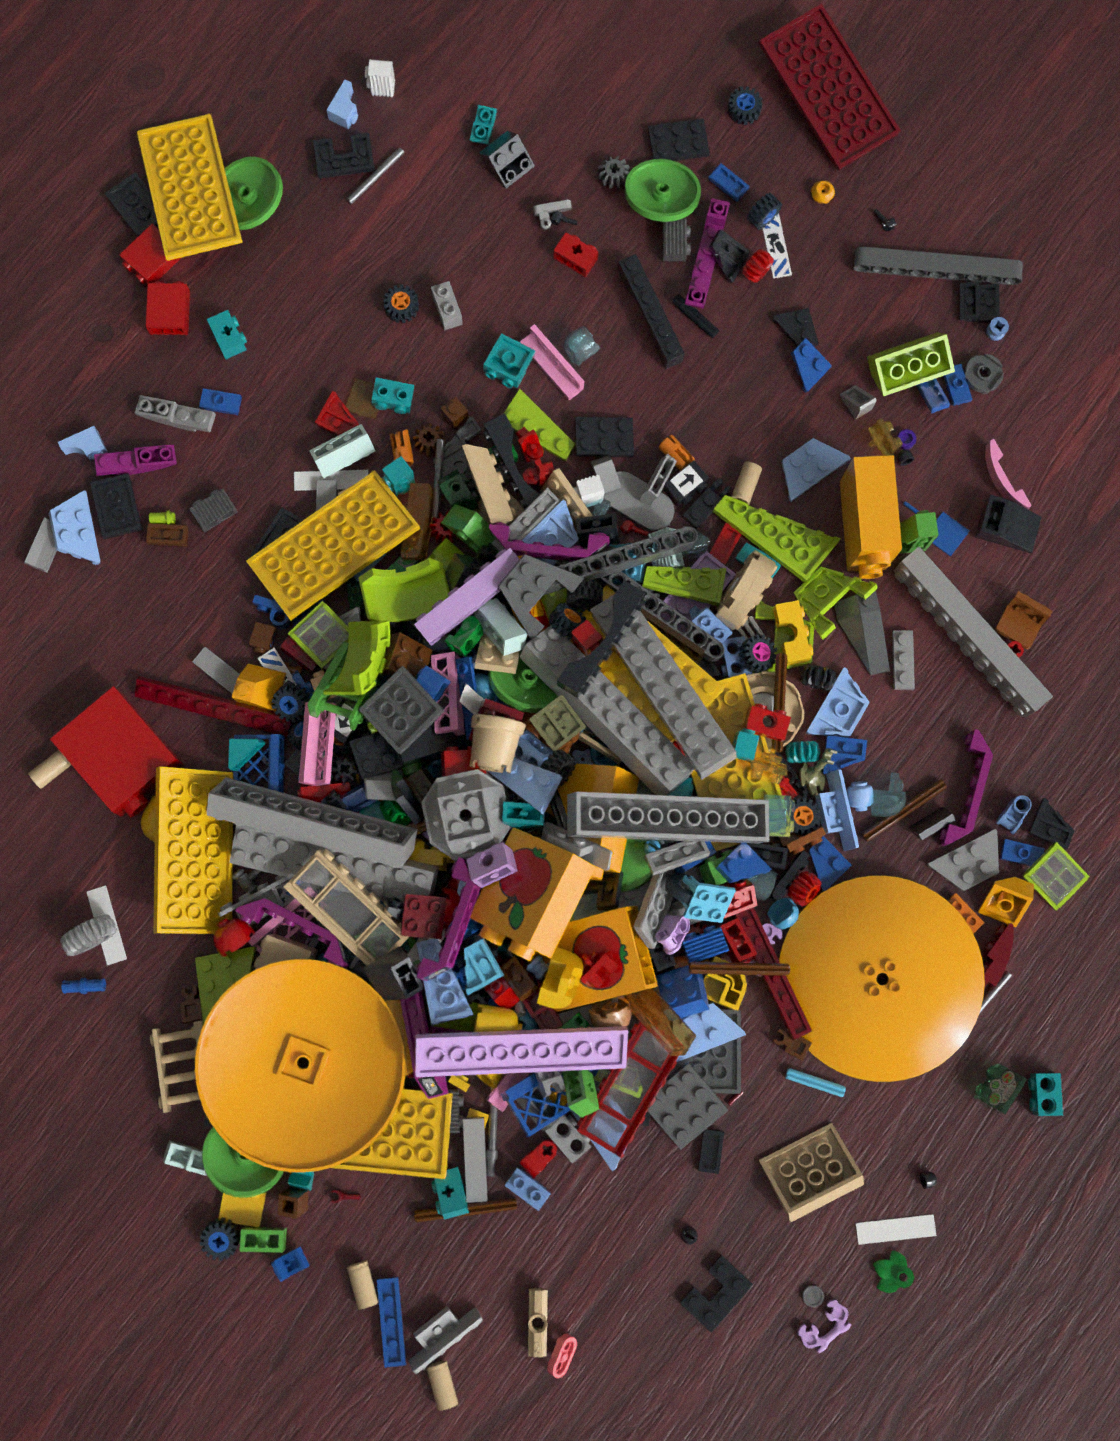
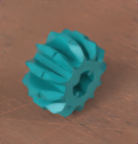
M814 741L790 742L786 745L785 750L787 761L790 763L818 761L820 755L818 743Z

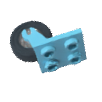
M684 873L673 874L667 883V890L670 895L681 901L686 908L683 914L684 918L722 923L736 891L732 887L701 883L693 876Z

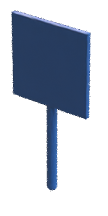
M906 501L903 503L914 513L917 514V512H919L916 508H914ZM942 512L936 520L939 536L932 544L951 557L969 533V530L945 512Z

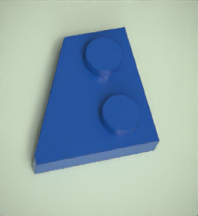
M806 338L791 352L793 361L796 363L798 376L801 377L804 386L802 389L806 393L832 365Z
M827 735L825 750L827 748L837 751V754H832L831 761H834V764H827L822 769V773L828 774L837 769L864 761L867 740Z
M823 836L822 842L813 845L808 850L814 864L815 873L821 881L820 888L822 892L826 891L852 866Z
M741 843L715 868L729 883L737 882L740 879H748L759 874H766L771 870L747 843Z

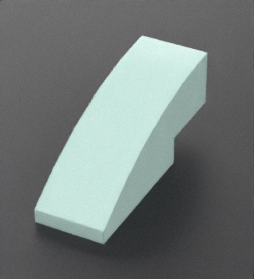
M169 1140L163 1158L164 1164L206 1175L202 1162V1149Z

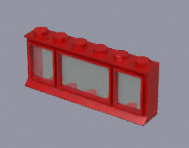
M642 1021L639 1024L635 1023L630 1031L632 1036L629 1042H627L626 1068L609 1069L611 1073L608 1078H603L598 1087L600 1089L597 1095L599 1110L580 1118L577 1126H579L578 1132L614 1153L619 1158L624 1157L625 1154L623 1153L626 1147L634 1139L637 1128L643 1123L644 1116L649 1107L654 1104L655 1097L660 1088H663L665 1085V1079L671 1069H674L680 1053L685 1050L684 1046Z

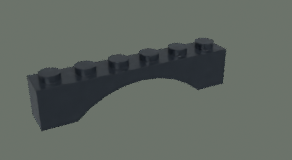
M634 254L618 261L617 271L645 318L657 353L665 369L682 363L685 353L637 255Z
M504 413L484 423V431L482 433L486 441L492 443L493 448L491 450L496 459L500 458L503 464L501 469L505 476L509 475L512 481L510 486L514 493L518 492L521 497L519 502L523 510H525L540 494L533 490L518 472L512 452L514 429Z
M623 581L613 596V621L606 638L589 655L568 663L557 680V686L576 698H579L581 694L585 695L591 685L589 681L592 677L596 678L601 671L600 665L603 660L607 661L613 652L611 650L614 643L619 644L624 636L622 631L625 627L629 628L635 619L633 617L636 610L640 612L645 605V592L629 582Z

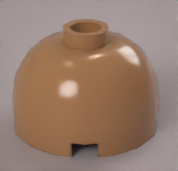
M618 998V1002L611 1003L612 999H607L591 1006L592 1010L589 1009L592 1025L595 1028L628 1026L631 1019L629 1001Z

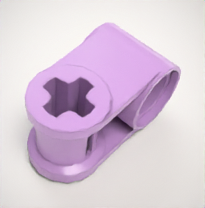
M677 915L665 916L655 938L663 945V950L666 954H674L680 949L690 929L689 918Z

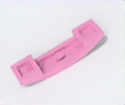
M994 439L990 440L985 448V457L988 472L995 487L1004 499L1029 509L1032 505L1023 489L1017 492L1014 491L998 462L1003 456L1000 448Z

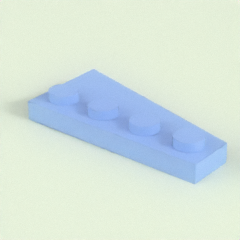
M515 758L511 773H507L506 768L503 769V773L488 771L543 815L562 779L559 774Z
M438 939L417 942L420 962L423 958L439 962V952L442 947ZM452 968L428 981L423 980L432 1025L474 1015Z

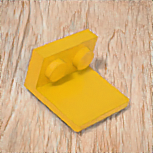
M266 1192L248 1198H238L223 1193L219 1221L221 1218H225V1222H228L230 1219L232 1220L231 1223L259 1227Z

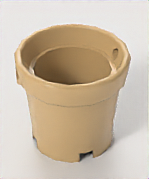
M474 714L471 718L473 740L470 766L475 768V763H478L477 766H480L481 770L503 773V769L506 768V772L511 773L518 741L523 735L526 725L509 718Z

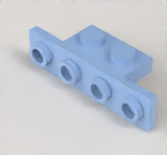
M838 769L826 774L830 792L819 793L815 798L817 807L821 810V825L825 833L839 832L843 850L848 851L858 848L859 844L842 770Z

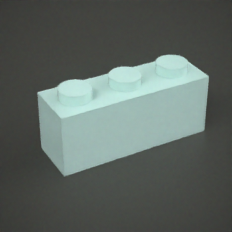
M362 424L310 450L323 478L375 452L373 444Z
M497 598L490 599L475 611L474 617L478 618L485 634L504 656L523 650L526 645L527 633L517 623L515 617L511 616L507 611L505 605L501 604Z

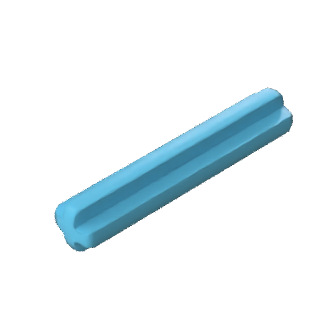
M788 1068L785 1078L840 1097H843L845 1094V1086Z

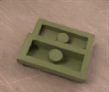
M562 694L529 719L553 752L586 728Z

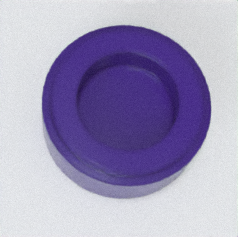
M909 429L901 430L896 437V444L901 449H911L916 443V435Z

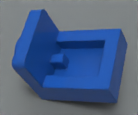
M301 1247L271 1262L274 1273L280 1282L310 1266Z

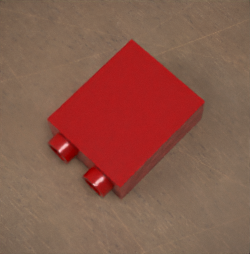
M114 686L50 739L111 812L121 817L127 813L132 818L147 807L149 801L145 796L156 788L157 767L180 768L183 765L180 759L125 695Z

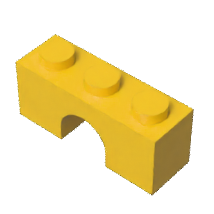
M799 600L776 604L773 608L777 628L788 627L794 632L795 636L793 641L783 643L781 646L782 653L787 654V666L809 662L813 655V648L811 644H808L807 640L809 630L807 624L804 625L803 617H805L803 606H800Z

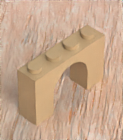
M275 933L268 934L261 942L262 951L260 956L257 957L254 967L258 969L283 960H315L318 949Z

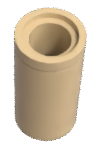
M744 462L732 493V498L748 503V505L750 504L762 471L759 465L752 462Z
M57 750L28 774L35 784L42 789L69 768L71 763L60 750Z
M362 1261L348 1266L347 1270L358 1310L378 1304L368 1262Z
M447 1360L428 1365L426 1368L438 1411L456 1406L458 1401Z

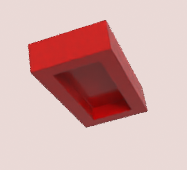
M725 523L710 554L726 565L742 534L728 523Z

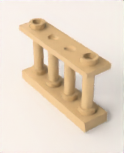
M203 1021L193 1022L194 1027H191L189 1030L161 1034V1029H152L153 1034H150L151 1046L155 1047L161 1092L158 1101L160 1109H163V1113L172 1111L171 1105L200 1100L198 1092L170 1097L168 1084L194 1080L196 1076L195 1071L167 1076L165 1063L195 1058L197 1047L190 1051L164 1055L163 1043L193 1038L196 1039L197 1045Z

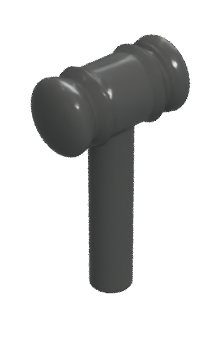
M239 869L233 874L232 879L236 880V883L244 892H250L252 895L257 891V887H259L253 880L263 871L254 869L247 875L243 869Z

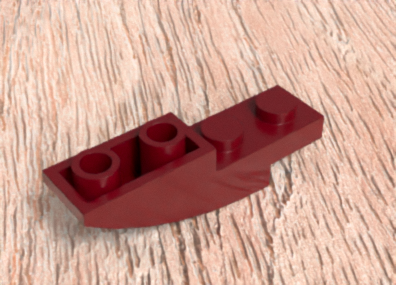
M1012 923L1001 924L995 931L996 937L994 940H990L983 948L985 952L982 956L988 960V962L985 961L983 963L984 988L986 985L996 987L1007 967L1013 946L1014 925Z
M517 958L526 970L528 964L524 958ZM527 972L538 989L523 1000V1004L541 1030L558 1029L564 1025L554 1008L537 1004L541 985L535 979L533 973Z

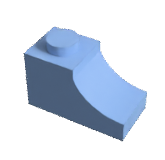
M344 80L330 103L327 114L330 121L349 129L351 124L356 122L358 113L356 104L351 102L353 94L352 83Z
M94 426L58 442L65 455L81 453L86 455L89 460H94V454L108 453L99 432Z

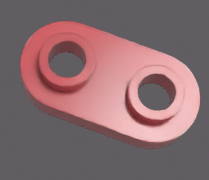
M564 1334L558 1338L551 1358L548 1361V1373L555 1378H561L565 1375L575 1353L577 1340L571 1335Z

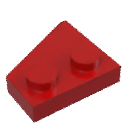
M332 391L315 421L317 426L337 436L359 425L335 391Z

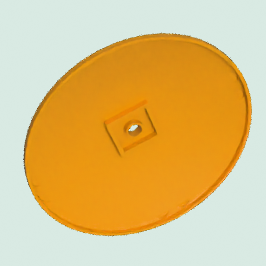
M859 877L844 881L822 892L800 912L798 920L790 927L779 957L780 964L790 965V974L786 975L812 1029V1032L802 1036V1038L812 1042L809 1051L834 1070L862 1080L875 1082L905 1080L924 1074L939 1066L951 1057L967 1039L976 1023L983 1001L985 982L982 956L973 932L965 919L946 899L933 890L899 877ZM880 973H885L888 976V981L884 985H880L876 981V977Z
M292 959L271 963L252 971L235 982L219 998L207 1016L199 1036L195 1056V1076L199 1098L209 1121L228 1145L249 1160L268 1168L286 1172H312L331 1168L348 1161L365 1150L378 1138L394 1115L402 1095L406 1075V1055L402 1033L393 1012L383 997L368 982L350 970L329 962L313 959ZM300 1057L308 1059L309 1066L307 1068L299 1067L298 1060Z

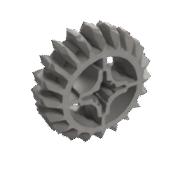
M100 915L87 920L62 936L60 939L62 948L68 956L84 953L111 938L116 933V924L110 915Z

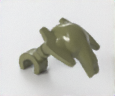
M827 748L822 758L814 767L810 766L807 768V763L805 762L799 770L801 786L806 785L810 794L819 795L817 786L819 787V792L823 791L825 775L822 774L821 770L827 764H834V761H831L832 754H837L836 750Z

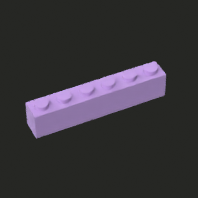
M511 548L507 551L505 549L500 551L496 555L497 559L492 563H485L477 575H470L465 579V584L459 589L456 587L448 593L449 597L444 601L439 600L432 606L433 610L428 614H421L416 619L417 622L414 625L431 646L501 591L498 587L499 583L519 561V558Z

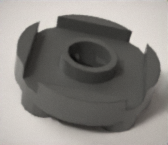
M990 354L974 356L967 363L964 370L968 386L982 394L995 390L1004 377L1001 362ZM979 370H986L988 377H982Z

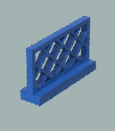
M234 735V739H269V748L265 752L260 749L258 752L261 756L255 762L251 759L248 760L251 766L245 772L241 769L234 771L233 779L241 781L245 778L250 784L257 785L264 778L268 782L267 789L284 793L285 735ZM263 758L269 762V766L264 772L257 766ZM253 768L261 774L255 782L247 776Z
M535 1072L500 1094L503 1101L508 1103L527 1137H530L571 1110L569 1107L559 1105L561 1094L566 1095V1091L557 1094L556 1104L545 1101L546 1098L543 1097L542 1100L532 1098L533 1088H539ZM550 1087L551 1091L556 1092L555 1088ZM518 1098L526 1099L525 1111L517 1109L513 1101ZM531 1101L541 1103L539 1115L528 1112ZM544 1105L555 1107L551 1118L542 1116ZM527 1116L538 1118L536 1127L532 1130L526 1124Z

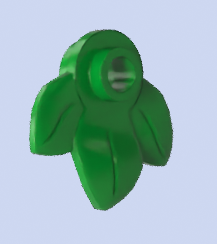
M893 1250L891 1252L890 1260L882 1259L873 1264L875 1271L882 1278L877 1285V1289L882 1292L894 1293L900 1287L907 1288L914 1282V1273L907 1267L906 1258L897 1251ZM901 1273L907 1275L906 1281L900 1280L899 1276Z

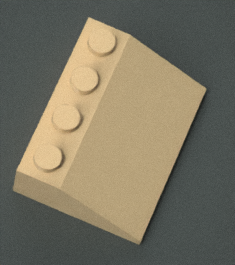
M467 444L462 445L468 467L490 524L495 525V523L500 522L509 526L517 518L514 507H509L508 501L511 499L507 489L503 490L501 483L504 481L501 472H496L494 465H497L494 454H489L487 448Z
M832 1123L759 1160L790 1222L864 1185L861 1171Z

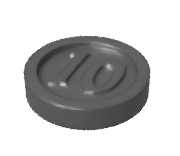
M809 1285L804 1289L802 1297L808 1306L818 1307L823 1302L824 1294L818 1286Z

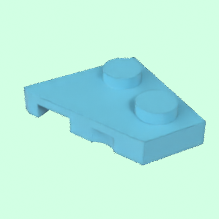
M484 938L464 949L467 995L504 975Z

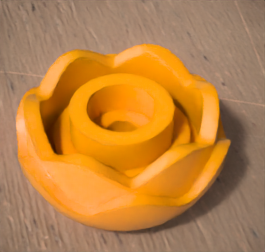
M821 180L812 186L811 193L814 201L822 204L828 203L834 197L835 190L830 182Z

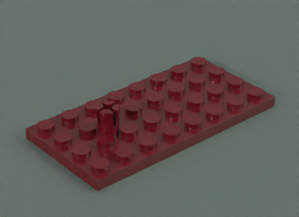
M822 3L759 40V46L837 171L901 132Z

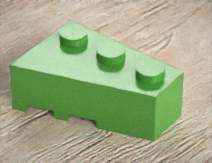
M455 504L441 522L475 553H478V549L482 545L488 546L489 543L492 544L495 540L490 534L489 524L476 511Z
M928 510L919 511L900 523L902 550L899 554L911 553L918 547L923 551L928 549L939 536L935 512L929 513Z

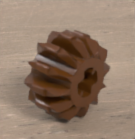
M429 423L426 428L422 424V430H415L416 436H413V441L416 443L414 448L419 449V454H423L426 451L427 457L430 456V452L436 455L437 439L445 440V444L446 439L443 438L445 433L444 431H439L440 427L438 425L432 428V423Z

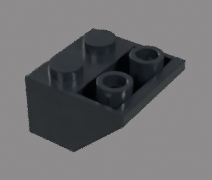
M510 131L503 133L479 152L487 169L506 189L535 166L518 134Z
M400 946L364 967L373 988L385 1001L405 1000L424 989L421 980L416 978L417 972L409 956Z

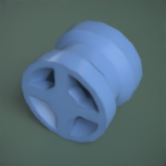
M1002 317L994 318L986 329L987 336L993 341L1001 340L1009 329L1008 321Z
M539 954L529 964L526 971L533 973L535 979L539 981L548 972L550 963H545L543 957Z

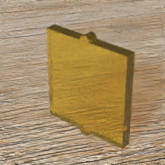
M359 379L355 380L346 405L349 412L358 414L359 417L365 416L376 420L379 409L372 406V395L375 385L373 382L368 383Z

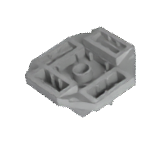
M479 769L437 778L421 802L430 844L453 860H457L458 857H471L478 852L491 848L495 844L501 843L511 826L502 823L503 802H507L503 784ZM463 809L471 811L472 817L470 820L466 821L461 818L460 812Z

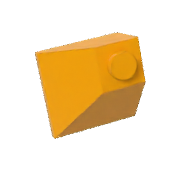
M247 664L236 680L232 698L240 703L276 711V708H272L274 704L272 703L273 695L283 686L286 673Z
M1017 877L995 881L980 906L978 913L1003 923H1012L1014 927H1017L1033 900L1034 884Z

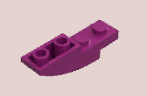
M174 444L134 448V451L94 454L97 476L117 474L118 476L127 473L132 475L159 470L177 464Z

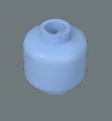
M866 781L852 782L851 786L847 788L849 805L855 808V811H866L867 807L873 805V788Z

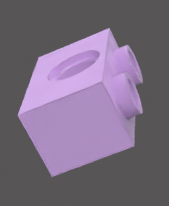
M503 842L495 844L491 848L478 852L466 859L471 881L481 888L518 871L512 849Z

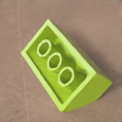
M939 332L867 356L871 375L882 396L955 372L947 334Z

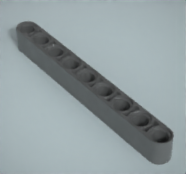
M858 247L854 251V270L858 272L1016 285L1022 282L1023 262L1020 260L872 247Z
M684 527L557 567L571 573L572 570H577L581 573L580 576L584 578L583 580L587 582L588 580H594L687 551L693 547L698 534L693 527ZM683 536H688L691 541H686ZM665 542L672 543L673 547L667 546ZM651 547L655 552L651 553L646 548ZM628 553L635 554L636 558L629 557ZM609 559L617 560L618 564H612ZM590 565H597L599 570H594ZM554 581L544 595L565 589V587L558 581Z
M595 564L590 565L594 570L598 567ZM620 571L594 579L604 587L607 585L615 593L620 586L614 585L612 583L613 579L618 578L622 583L624 580L645 592L644 600L646 602L650 601L654 604L653 609H648L644 605V610L693 643H695L693 640L694 636L702 638V644H695L705 650L703 658L709 662H717L722 657L724 646L721 642ZM667 613L670 616V620H663L660 614ZM677 625H684L686 632L678 631ZM712 647L716 648L719 655H712L709 649Z

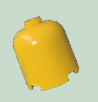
M478 1004L477 1010L481 1012L475 1018L474 1032L522 1030V1024L518 1023V1016L513 1010Z

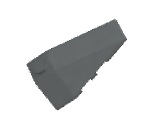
M876 591L866 600L859 595H854L834 604L837 622L846 633L850 644L852 643L858 657L869 675L889 672L890 668L881 611Z

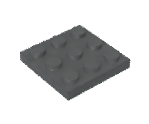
M403 666L359 709L399 754H402L445 711Z
M689 1062L666 1079L663 1088H660L655 1097L654 1104L648 1109L651 1116L680 1149L684 1148L728 1111L726 1105Z

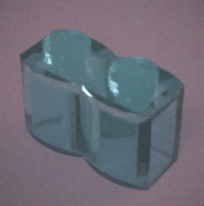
M764 795V800H769V836L790 837V832L793 833L794 821L790 820L791 812H794L795 808L794 800H791L789 795Z

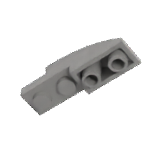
M142 395L139 397L135 414L193 432H196V430L211 432L216 416L213 411L181 406L173 401Z

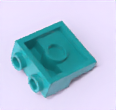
M501 333L483 364V371L492 380H495V378L502 380V384L508 388H518L536 350Z

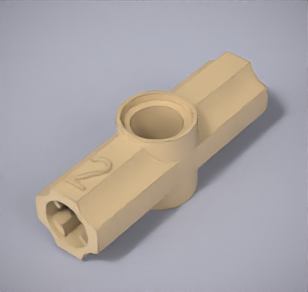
M529 1289L528 1356H547L548 1289ZM540 1317L543 1319L544 1324L541 1327H535L532 1324V1320Z

